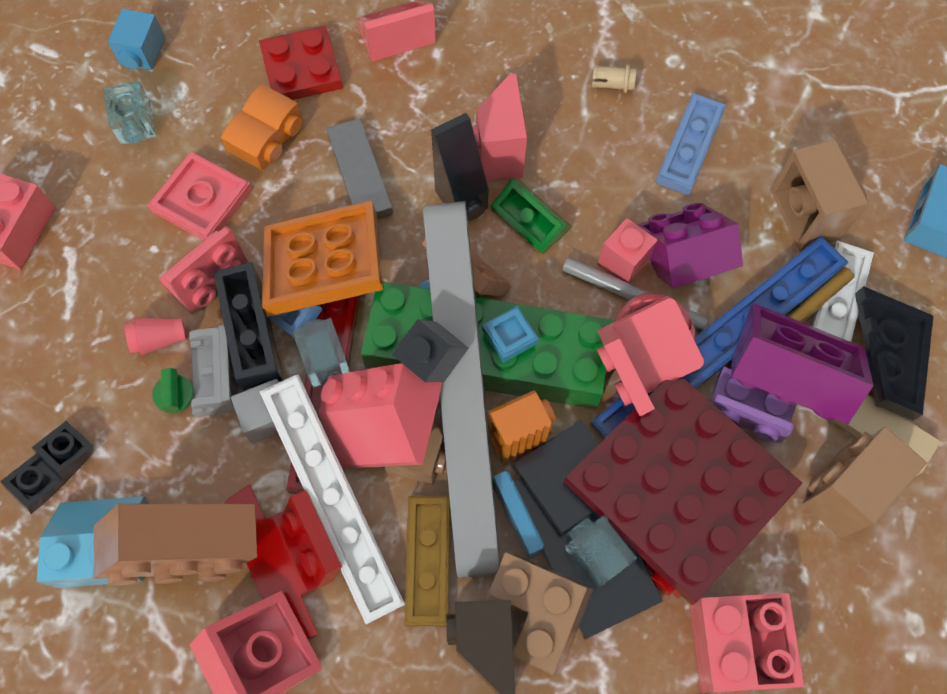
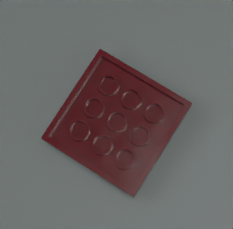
M681 377L675 381H663L649 395L655 409L642 416H639L635 409L565 477L563 482L688 603L694 605L803 483L687 380Z

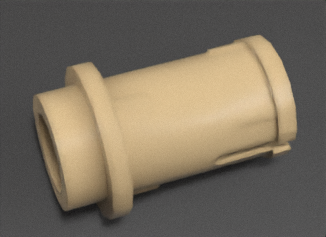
M626 64V68L594 65L592 88L623 89V93H627V90H634L636 68H630V64Z

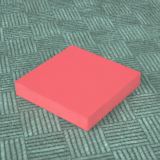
M190 151L147 206L152 213L204 241L216 230L219 232L225 227L253 188L251 183Z

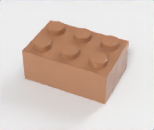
M118 503L94 524L93 579L108 578L109 585L134 584L138 582V577L155 576V583L160 584L182 581L183 575H198L201 582L218 581L225 579V574L241 571V565L257 558L255 504Z

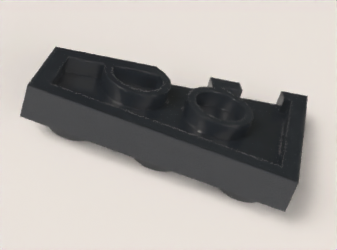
M863 286L855 293L873 381L876 406L913 421L923 415L934 316Z

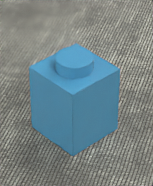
M121 9L108 39V44L120 65L130 69L152 70L165 36L154 14Z

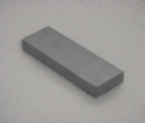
M361 119L326 128L351 205L372 200L377 218L393 214L388 194Z

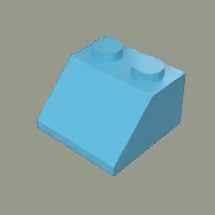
M146 497L60 503L40 536L36 582L55 588L108 584V578L93 579L94 524L118 503L146 504ZM138 577V581H143V577Z

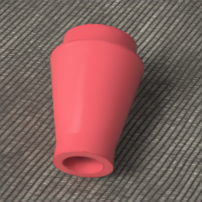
M134 317L133 322L124 323L130 354L140 352V355L143 356L176 342L186 341L182 318Z

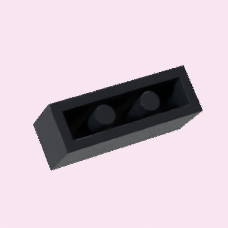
M248 262L213 271L237 383L243 391H246L274 379H278L279 382L284 381L270 316L267 317L262 307V281L253 263Z

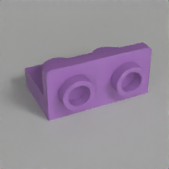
M723 366L719 371L709 401L735 424L752 431L753 435L760 440L781 443L793 432L795 426L791 423L797 403L794 405L787 404L770 392L760 388L751 389L745 387L736 378L731 377L732 369Z

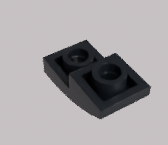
M67 421L32 447L35 455L0 481L3 487L30 514L50 499L78 471L95 450L93 445Z

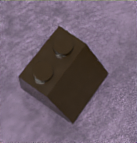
M511 600L455 602V614H446L448 645H456L457 655L496 694H515Z

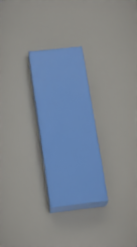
M695 93L692 94L659 171L656 184L688 196L690 195L726 104Z

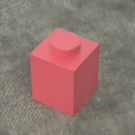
M626 218L604 242L598 265L614 277L630 283L650 261L658 240Z

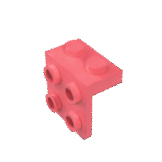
M670 296L664 297L597 330L604 345L597 349L608 372L616 368L622 381L614 385L624 405L627 406L633 403L639 416L655 409L648 393L654 391L663 381H675L700 369L704 363L703 357L677 302Z

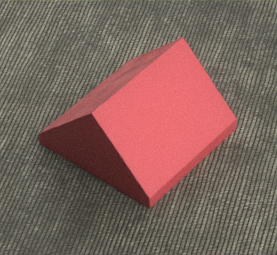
M417 0L356 17V22L371 62L436 43L435 13L433 3Z

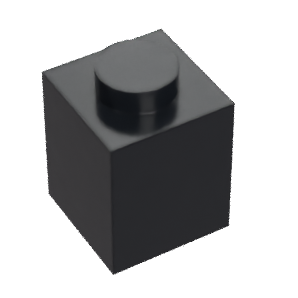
M417 319L392 355L424 382H445L469 348L438 322Z

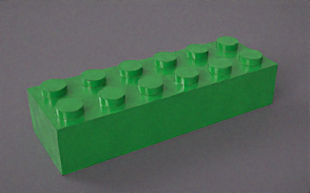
M383 282V290L376 291L361 350L365 369L401 363L392 354L416 320L433 321L430 289ZM475 297L484 390L515 396H522L535 390L540 400L547 399L550 402L597 409L603 396L606 367L597 349L604 346L597 330L613 323V320ZM518 306L538 336L539 341L535 346L503 363L483 333L482 325Z

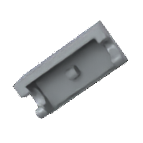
M224 325L189 332L190 348L192 349L194 389L191 408L194 417L235 413L231 396L238 394V383L234 375Z

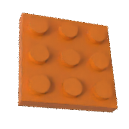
M372 200L264 226L262 307L267 317L383 290L377 214Z

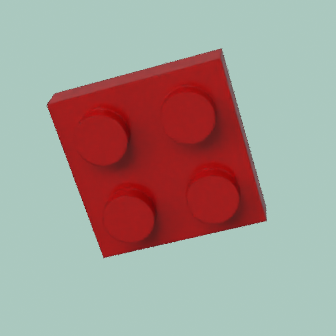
M326 25L259 40L271 89L291 100L343 89Z

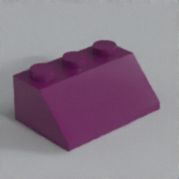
M756 303L752 304L732 357L731 377L736 378L745 387L751 389L760 388L770 392L784 403L791 405L797 403L809 408L823 419H836L849 424L873 387L865 347Z

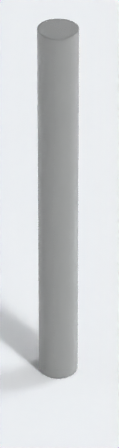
M570 257L566 259L562 269L564 272L628 300L644 293H650ZM683 307L689 313L694 328L702 332L709 318Z

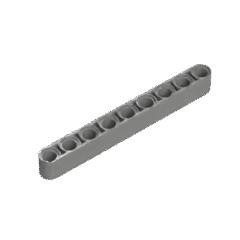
M462 201L423 205L433 321L438 322L469 348L445 382L442 383L440 392L457 577L496 575L500 566V554L466 203Z

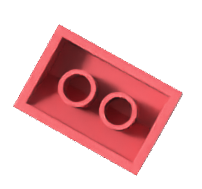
M403 363L329 376L321 391L322 401L318 415L341 467L365 468L423 465L443 382H424Z

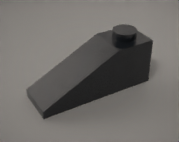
M464 113L431 129L435 192L442 203L465 201L467 219L474 220L488 209L489 189L471 120L467 113Z

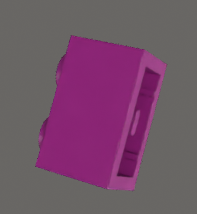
M703 203L686 205L683 207V211L674 214H656L649 217L647 222L637 224L658 240L650 262L657 277L671 288L743 266L739 224Z

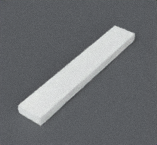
M297 374L260 391L304 490L307 491L342 565V574L365 624L405 605L300 376Z

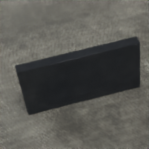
M521 479L514 481L544 543L542 552L550 568L594 588L579 626L585 640L663 602L640 555L596 513L561 536Z

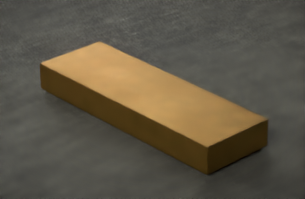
M408 496L405 626H447L446 614H448L449 496Z

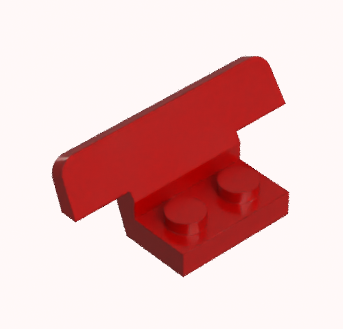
M249 484L229 497L224 503L255 504L257 558L247 562V567L261 599L263 600L282 590L307 639H312L318 633L302 597L333 582L342 565L306 490L290 496L283 512L266 519Z

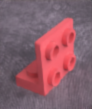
M225 226L219 232L216 230L158 279L193 314L198 308L207 306L217 293L213 271L248 263L233 231Z

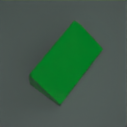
M515 178L510 180L490 205L494 211L542 254L572 228L566 220L530 188Z

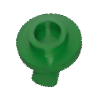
M165 368L161 370V379L154 386L152 397L155 405L161 411L175 414L185 410L191 404V400L194 397V389L186 377L177 374L176 369Z

